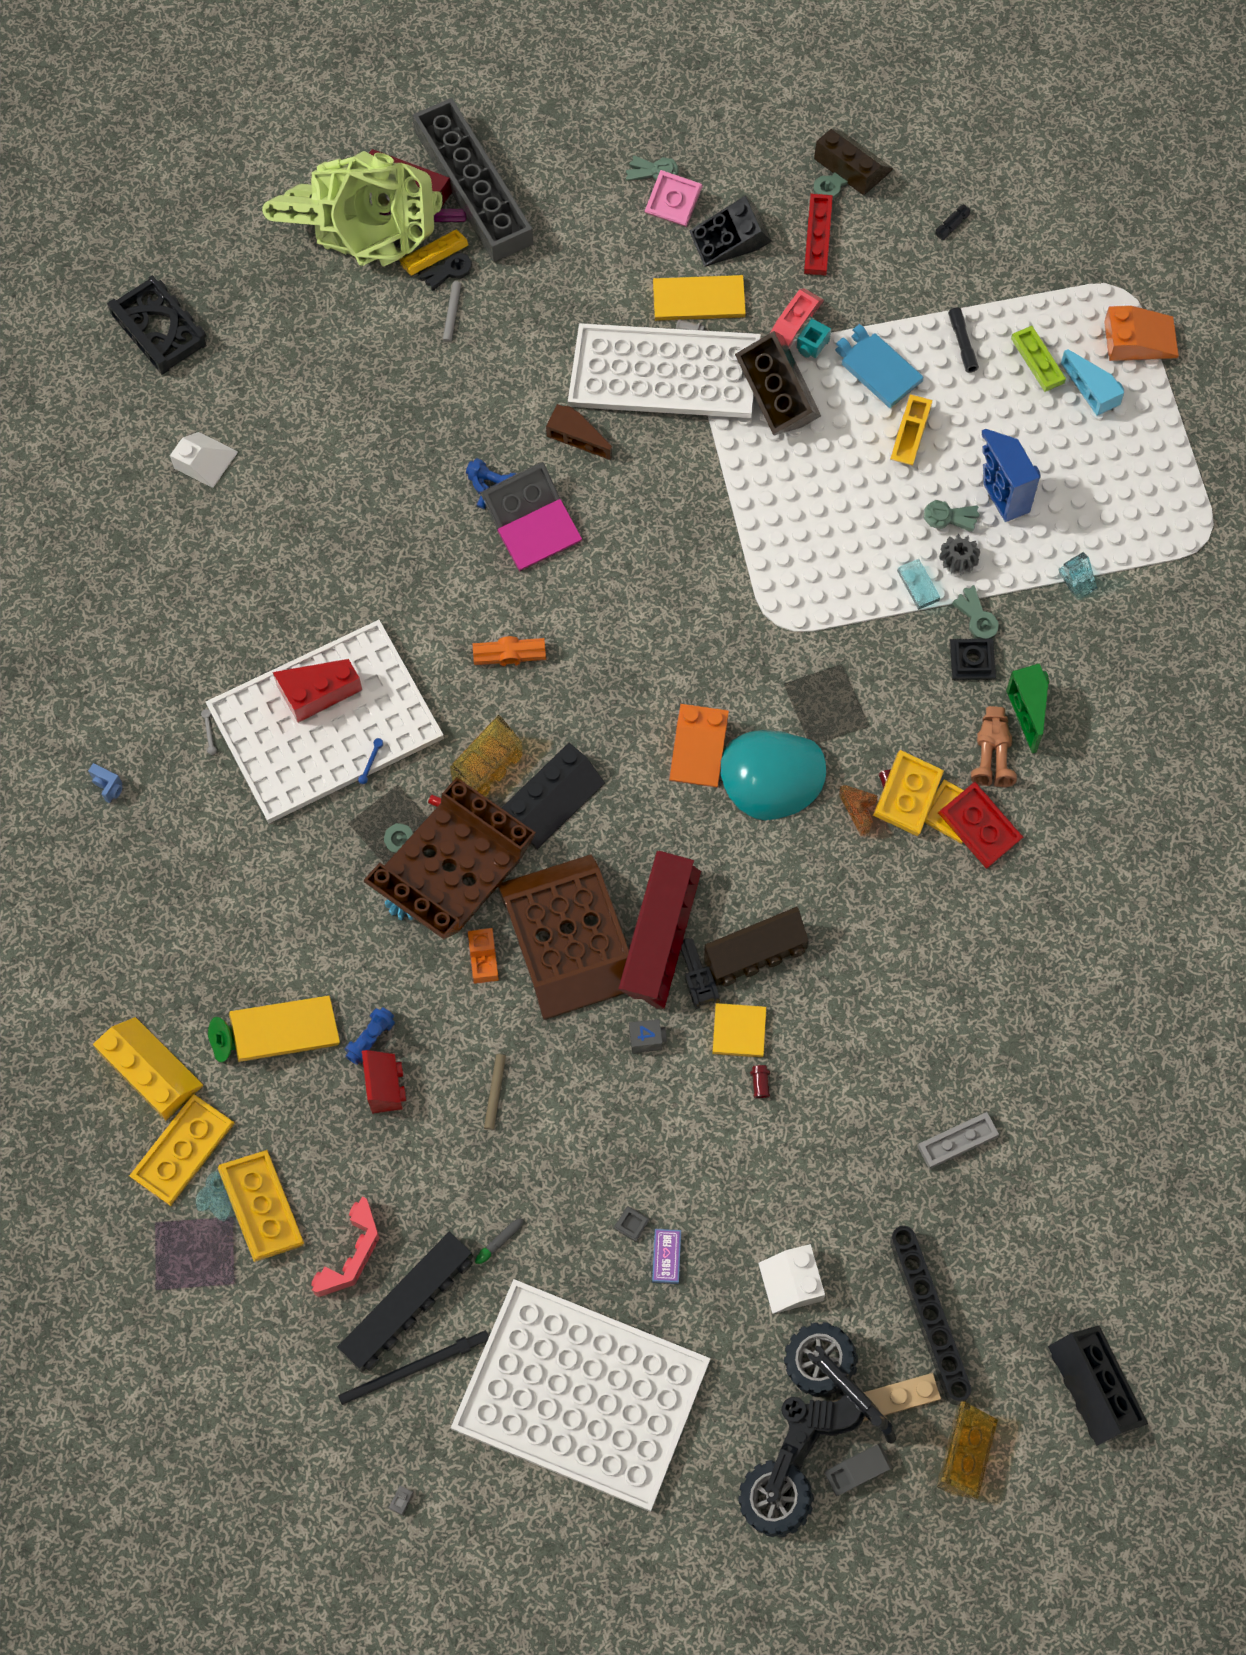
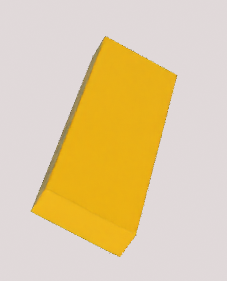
M456 229L399 259L401 266L412 276L467 247L469 244L467 239Z

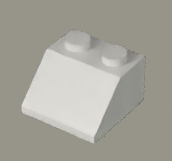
M811 1244L785 1250L758 1263L772 1314L824 1300L825 1293Z

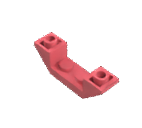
M805 288L799 289L776 321L771 332L775 331L783 335L790 349L799 330L809 316L813 317L824 300Z
M363 1196L359 1203L355 1202L349 1216L351 1217L352 1225L366 1231V1234L360 1235L355 1245L357 1251L353 1258L349 1257L345 1262L342 1270L345 1272L344 1275L325 1266L322 1272L318 1271L311 1286H313V1293L318 1297L354 1286L380 1239L368 1200Z

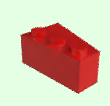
M349 659L272 672L278 689L298 723L362 691L360 677Z

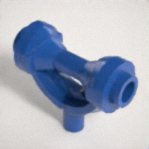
M478 458L470 461L466 469L468 480L472 481L478 494H480V491L489 488L484 480L487 479L499 483L517 474L500 475L492 472L486 467V463ZM480 496L476 506L485 509L486 505L482 496Z
M383 1007L380 1010L375 1008L370 1014L371 1022L368 1024L367 1029L361 1033L356 1042L350 1041L345 1047L347 1052L346 1058L356 1065L360 1062L363 1064L362 1051L369 1050L383 1031H390L395 1025L394 1015Z

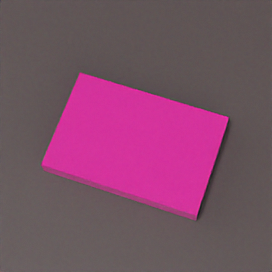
M561 499L499 528L497 531L519 571L582 541Z

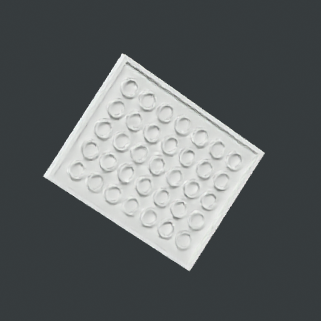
M513 1279L452 1423L451 1430L651 1512L709 1365L710 1358Z

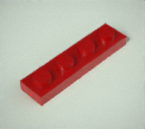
M810 193L804 274L825 276L827 274L833 195Z

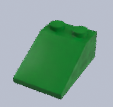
M1040 663L1012 671L1006 689L1032 754L1037 753L1043 736L1047 692L1050 683L1049 676L1046 671L1042 670Z

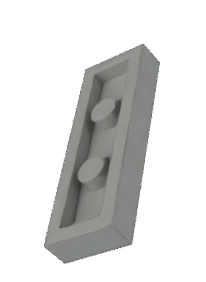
M986 1112L919 1143L917 1147L928 1168L931 1169L997 1138L999 1133Z

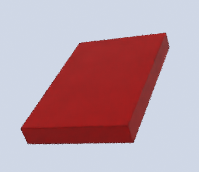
M976 782L972 783L938 812L986 869L1024 838Z

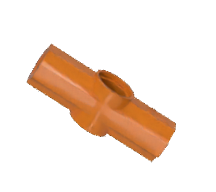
M506 636L500 638L498 642L472 643L474 665L500 664L501 666H506V664H515L517 666L525 661L546 660L544 638L519 640L514 636Z

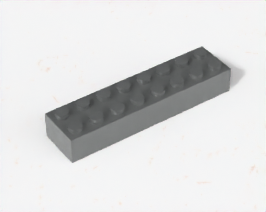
M453 98L413 114L416 135L439 173L450 178L454 198L460 208L466 213V218L492 261H498L533 245L532 227Z

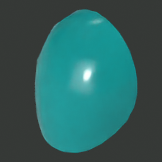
M758 730L740 735L728 743L721 758V777L729 798L738 809L755 819L764 821L774 820L800 812L817 798L822 791L826 779V761L821 748L808 738L782 731Z

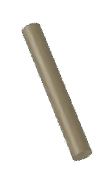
M496 1054L484 1124V1129L494 1130L506 1059V1056L503 1054Z

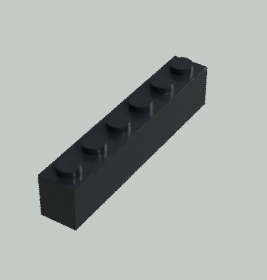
M449 1231L337 1346L338 1350L361 1373L366 1369L368 1371L372 1370L380 1361L378 1356L384 1350L390 1351L397 1344L398 1339L396 1337L403 1330L408 1332L417 1322L415 1318L422 1310L425 1313L429 1311L436 1302L434 1298L440 1292L446 1293L453 1286L454 1281L452 1279L459 1272L464 1274L472 1266V1252Z

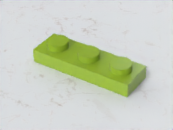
M1033 326L1012 334L1011 340L1044 392L1065 384L1066 378Z

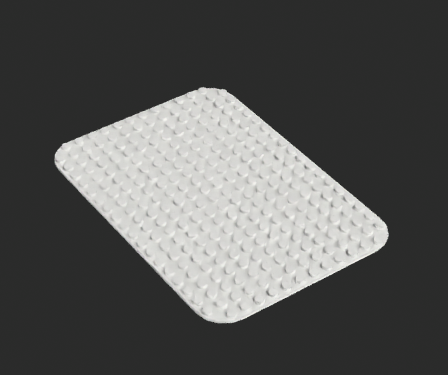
M1101 283L1086 284L961 308L971 347L974 350L979 366L978 370L972 373L965 371L960 354L961 350L948 315L949 310L864 326L869 336L876 333L924 377L923 382L891 409L842 365L844 358L835 351L838 347L836 343L842 338H845L851 347L857 344L851 337L854 334L853 329L832 332L830 342L825 345L817 358L812 356L809 358L803 357L796 348L797 339L793 340L790 351L821 417L802 428L773 435L755 396L752 418L708 415L753 592L763 615L781 628L793 632H814L951 605L958 598L959 594L965 597L963 589L971 588L972 585L975 586L978 597L981 599L1179 560L1197 553L1208 542L1214 526L1212 507L1162 360L1109 361L1104 324L1108 307L1135 306L1142 308L1139 301L1122 288ZM1033 326L1066 378L1065 384L1044 392L1011 340L1012 334ZM1069 349L1112 374L1115 380L1120 382L1124 388L1121 405L1097 416L1061 365L1064 351ZM910 394L932 400L930 414L913 466L890 460ZM983 429H989L1018 439L1033 466L1036 465L1040 471L1041 478L1039 479L1030 513L1008 522H1004L984 486L983 464L987 462L982 453V446L986 445V441L982 437ZM939 500L947 502L951 509L977 505L979 507L977 512L980 516L979 518H973L977 520L973 532L953 524L939 529L931 527L925 521L924 509L932 501ZM958 533L962 539L969 535V542L976 541V548L980 549L978 565L974 566L970 573L964 570L962 575L957 570L951 574V568H943V561L939 559L941 545L946 543L949 536L955 539Z

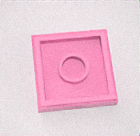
M660 170L645 213L687 227L703 186L695 181Z

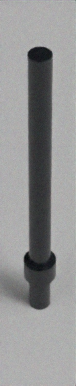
M484 1330L468 1338L464 1336L455 1340L456 1343L339 1394V1400L344 1405L459 1353L461 1355L471 1351L470 1348L488 1341L487 1331Z

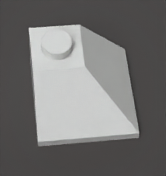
M197 432L183 437L171 453L170 458L174 469L214 488L238 451Z

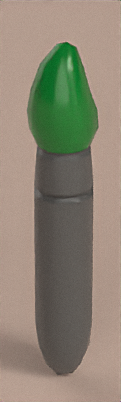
M518 1218L510 1223L486 1248L480 1250L475 1263L482 1264L489 1260L491 1255L522 1227L524 1220Z

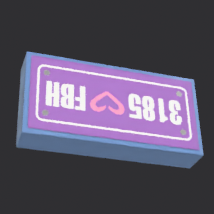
M655 1229L652 1283L679 1284L681 1230Z

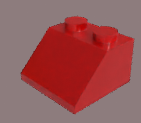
M370 1050L362 1051L367 1101L372 1114L402 1110V1102L407 1101L405 1086H400L399 1077H404L402 1062H397L395 1054Z

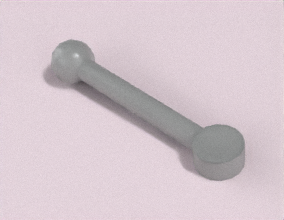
M205 709L201 712V715L205 719L209 745L207 752L210 755H214L217 749L213 745L209 719L211 713L208 709Z

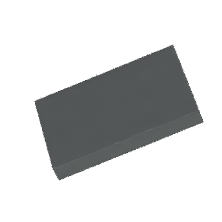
M540 462L480 491L497 531L499 528L560 499L544 462Z

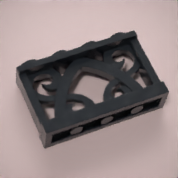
M151 275L147 281L119 299H112L107 305L112 317L160 374L163 375L185 358L206 347L205 338L207 335L200 325L196 326L193 323L194 320L190 313L180 308L181 305L174 295L170 296L167 293L168 290L161 280L157 281ZM154 293L158 296L156 301L150 300L149 296L147 299L148 305L142 304V299L148 294ZM134 303H138V306L130 307ZM143 315L144 321L141 324H136L135 320H141L140 316ZM148 315H161L170 318L167 336L159 332L143 333L149 324ZM183 333H189L192 336V340L184 345L175 342L176 339L178 341H186V338L182 337ZM156 338L161 339L158 344L152 343ZM172 347L177 349L169 355H167Z

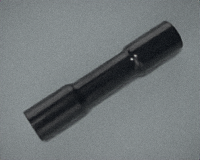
M952 308L949 310L948 315L961 350L960 354L964 368L967 373H972L978 370L979 366L967 334L964 316L961 308Z

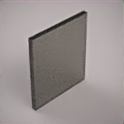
M842 664L784 684L806 738L814 741L816 744L861 728L865 729L869 726Z
M397 785L348 824L377 857L386 864L395 854L390 852L384 843L386 830L392 825L400 823L409 826L414 833L428 817Z

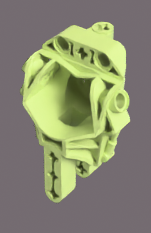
M362 151L347 159H337L321 163L317 166V170L311 172V185L298 184L287 190L284 195L276 196L264 203L262 209L264 216L270 221L315 225L317 244L323 245L325 249L331 248L345 255L350 254L356 258L361 266L379 259L383 267L399 260L405 254L411 253L433 233L434 215L441 210L442 195L438 191H432L431 178L426 172L407 164L394 163L392 157L383 153H375L373 156ZM415 180L419 183L420 188L416 185ZM370 192L372 193L371 200L373 205L370 203ZM391 211V214H390V215H382V214H380V212H381V213H388V212ZM399 238H400L401 248L395 247V245H394V243H393L394 241L398 240Z

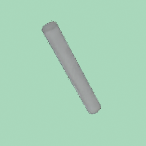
M458 281L452 283L443 342H452L461 283Z

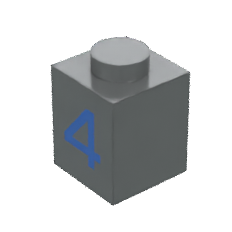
M659 1019L629 1022L632 1053L662 1050V1042H667L666 1029L665 1027H660Z

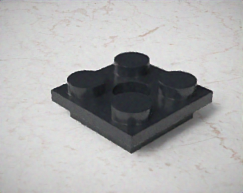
M950 639L952 680L996 679L993 639ZM975 654L979 657V660L976 662L970 661L967 655Z

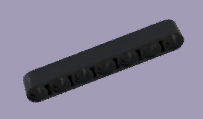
M905 1225L899 1226L893 1231L890 1239L894 1257L944 1395L951 1404L961 1405L966 1402L971 1394L969 1379L917 1237L910 1227ZM905 1235L909 1239V1244L900 1245L896 1241V1236ZM912 1259L917 1262L919 1268L909 1270L905 1265V1261ZM917 1284L924 1285L928 1293L926 1295H918L914 1290V1286ZM926 1309L933 1310L936 1313L937 1319L933 1321L927 1320L923 1315V1311ZM942 1335L946 1340V1344L944 1346L936 1345L933 1342L932 1336ZM951 1360L955 1365V1370L952 1372L944 1370L942 1361ZM954 1385L961 1386L965 1393L964 1396L960 1398L955 1397L951 1392V1387Z

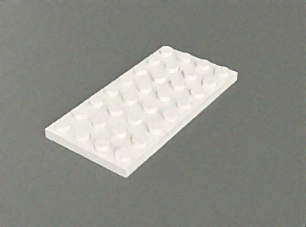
M579 323L568 406L752 418L754 394L735 354L761 339V334Z

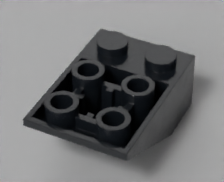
M746 195L689 230L704 266L757 251L772 242L757 206Z

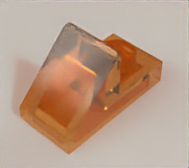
M847 785L840 786L839 797L860 836L869 833L873 821L868 810L864 809L875 805L878 796Z

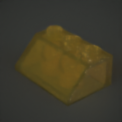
M497 715L450 766L452 782L458 777L485 797L490 792V785L495 780L500 781L507 772L506 768L511 763L516 764L523 755L522 741L500 715Z
M960 1402L952 1423L950 1437L939 1474L938 1488L955 1496L979 1498L998 1419L966 1402Z

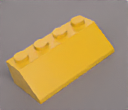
M136 1017L112 1026L93 1043L97 1052L165 1121L204 1086Z

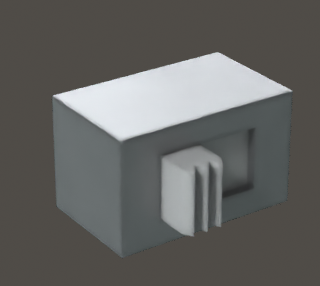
M399 1486L389 1509L403 1516L414 1493Z

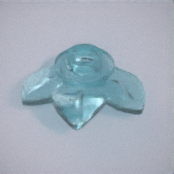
M214 1171L207 1177L205 1187L198 1192L196 1207L199 1212L210 1208L213 1215L224 1222L232 1210V1204L224 1184L222 1183L220 1187L214 1186V1182L217 1179H221L219 1171Z

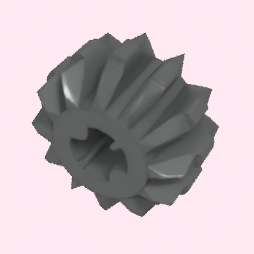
M959 533L955 539L949 536L946 543L941 545L939 559L943 561V568H951V574L955 570L959 571L960 575L964 574V570L970 573L973 567L979 563L980 549L976 548V541L969 542V535L965 539H962Z

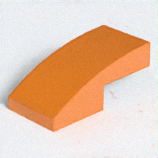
M493 928L468 931L474 984L499 981Z

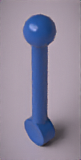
M380 738L374 740V749L363 775H360L358 778L361 784L367 783V775L378 749L383 747V740Z

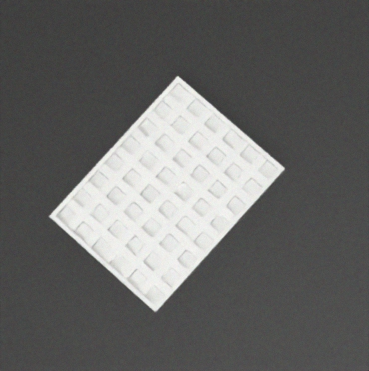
M380 620L206 701L210 713L268 824L358 781L359 776L363 775L374 749L373 742L376 738L383 740V747L378 749L368 775L444 739L442 731ZM349 659L360 677L362 691L298 723L278 689L272 672Z

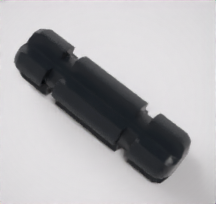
M965 204L960 205L956 209L957 211H954L936 229L935 235L941 240L949 236L948 233H952L963 222L962 219L965 220L970 215L971 210Z

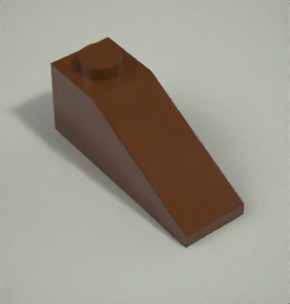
M556 405L546 425L547 437L611 460L612 446L574 408Z

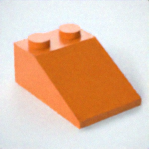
M1135 306L1108 307L1104 324L1109 361L1178 358L1173 316Z
M680 704L669 781L718 788L729 710Z

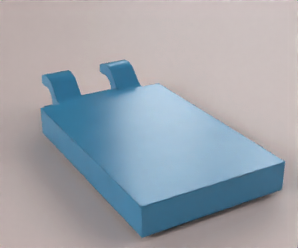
M860 324L852 330L854 334L851 337L857 342L856 345L851 347L845 338L840 339L836 343L838 347L835 351L844 358L842 365L890 409L923 382L924 377L876 333L869 336L866 329Z

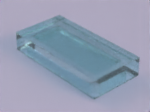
M920 559L898 567L897 572L918 610L940 601V596Z

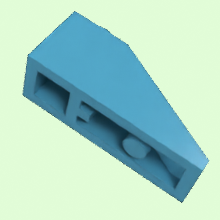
M1069 349L1064 351L1061 365L1097 416L1121 405L1124 388L1120 382L1115 380L1112 374Z

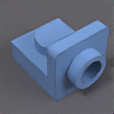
M93 763L88 770L93 779L92 782L104 789L102 796L106 802L110 803L113 798L116 799L121 794L123 783L118 775Z

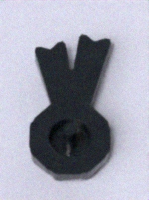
M454 253L446 258L443 265L427 267L419 271L420 281L426 280V285L430 286L431 290L434 291L449 277L461 279L469 275L472 261L466 254Z

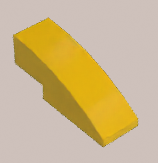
M910 394L890 460L913 466L930 414L932 400Z

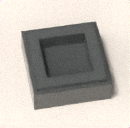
M627 1206L615 1224L614 1229L636 1242L650 1219Z

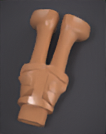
M989 706L986 708V715L982 719L981 730L977 734V743L981 746V763L979 768L971 772V781L973 783L976 782L980 786H990L992 784V750H996L994 786L1010 787L1017 782L1016 772L1007 768V749L1012 745L1013 736L1009 731L1005 708Z

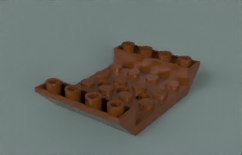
M456 777L442 793L440 805L385 865L379 863L364 879V883L439 937L446 939L463 928L517 866L536 832ZM432 849L436 852V855L428 858L424 856L423 851ZM446 863H452L456 866V869L448 872L442 866ZM466 877H472L476 883L472 886H467L462 880Z
M592 854L502 882L498 886L527 966L543 1020L625 994L619 990V985L629 949L601 871ZM588 916H595L598 919V923L595 926H587L584 923V919ZM565 923H569L574 926V930L570 934H564L561 932L560 927ZM540 931H546L550 934V938L545 942L537 940L536 935Z

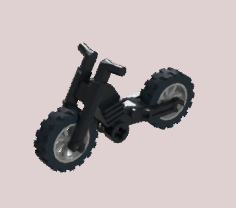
M811 1323L809 1327H801L797 1335L794 1333L790 1338V1345L787 1344L785 1348L787 1354L784 1357V1364L786 1365L788 1376L804 1393L811 1394L813 1397L822 1395L830 1397L832 1393L836 1392L837 1394L840 1393L843 1397L834 1402L810 1400V1404H805L798 1397L786 1399L781 1411L789 1424V1431L776 1462L768 1460L765 1461L766 1464L756 1465L754 1467L755 1470L749 1471L745 1476V1482L740 1485L741 1496H738V1501L741 1505L742 1515L754 1529L769 1537H786L788 1533L794 1534L798 1531V1527L804 1526L808 1521L806 1518L808 1514L811 1515L813 1507L811 1504L814 1502V1495L811 1492V1484L801 1472V1468L810 1450L813 1449L820 1435L837 1436L856 1430L866 1417L872 1425L878 1427L883 1432L888 1443L892 1444L896 1441L892 1424L856 1385V1382L851 1380L852 1375H855L857 1372L856 1363H858V1355L856 1354L854 1344L846 1333L830 1323ZM821 1341L832 1344L824 1351ZM816 1343L817 1346L814 1352L808 1350V1348ZM837 1347L840 1358L829 1357ZM807 1354L811 1361L803 1364V1356ZM816 1365L813 1377L804 1371ZM820 1372L826 1375V1377L818 1378ZM793 1489L795 1492V1497H791ZM760 1492L765 1494L767 1499L757 1503L758 1494ZM790 1502L794 1503L790 1511L787 1512L786 1510L789 1508ZM771 1504L768 1516L766 1517L759 1509ZM775 1510L782 1512L784 1515L779 1518H773Z

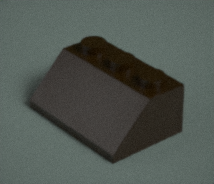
M830 129L816 141L814 159L832 173L835 172L845 179L847 184L863 196L893 170L890 165L843 131Z

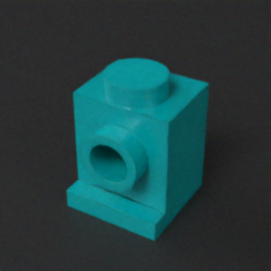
M811 318L797 338L796 348L799 353L806 358L810 356L817 358L825 345L830 342L831 328Z

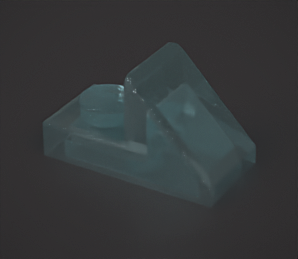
M1084 552L1071 558L1063 564L1064 566L1058 569L1066 585L1077 600L1097 589L1089 557Z

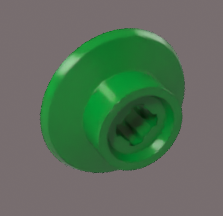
M214 1017L208 1027V1038L215 1059L218 1062H224L229 1058L231 1051L236 1050L232 1027L227 1025L224 1019Z

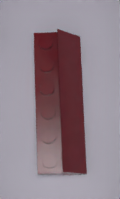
M656 851L619 985V990L631 998L642 999L656 1009H665L701 871L693 866L694 860L663 851Z

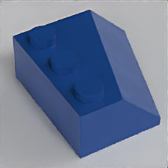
M983 429L982 437L985 439L986 445L982 446V453L987 462L983 464L984 486L1004 522H1008L1030 513L1039 479L1041 478L1040 471L1036 465L1033 466L1018 439L989 429Z

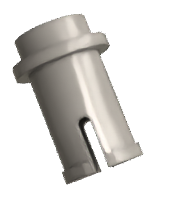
M679 319L675 329L705 331V326L700 322L694 324Z

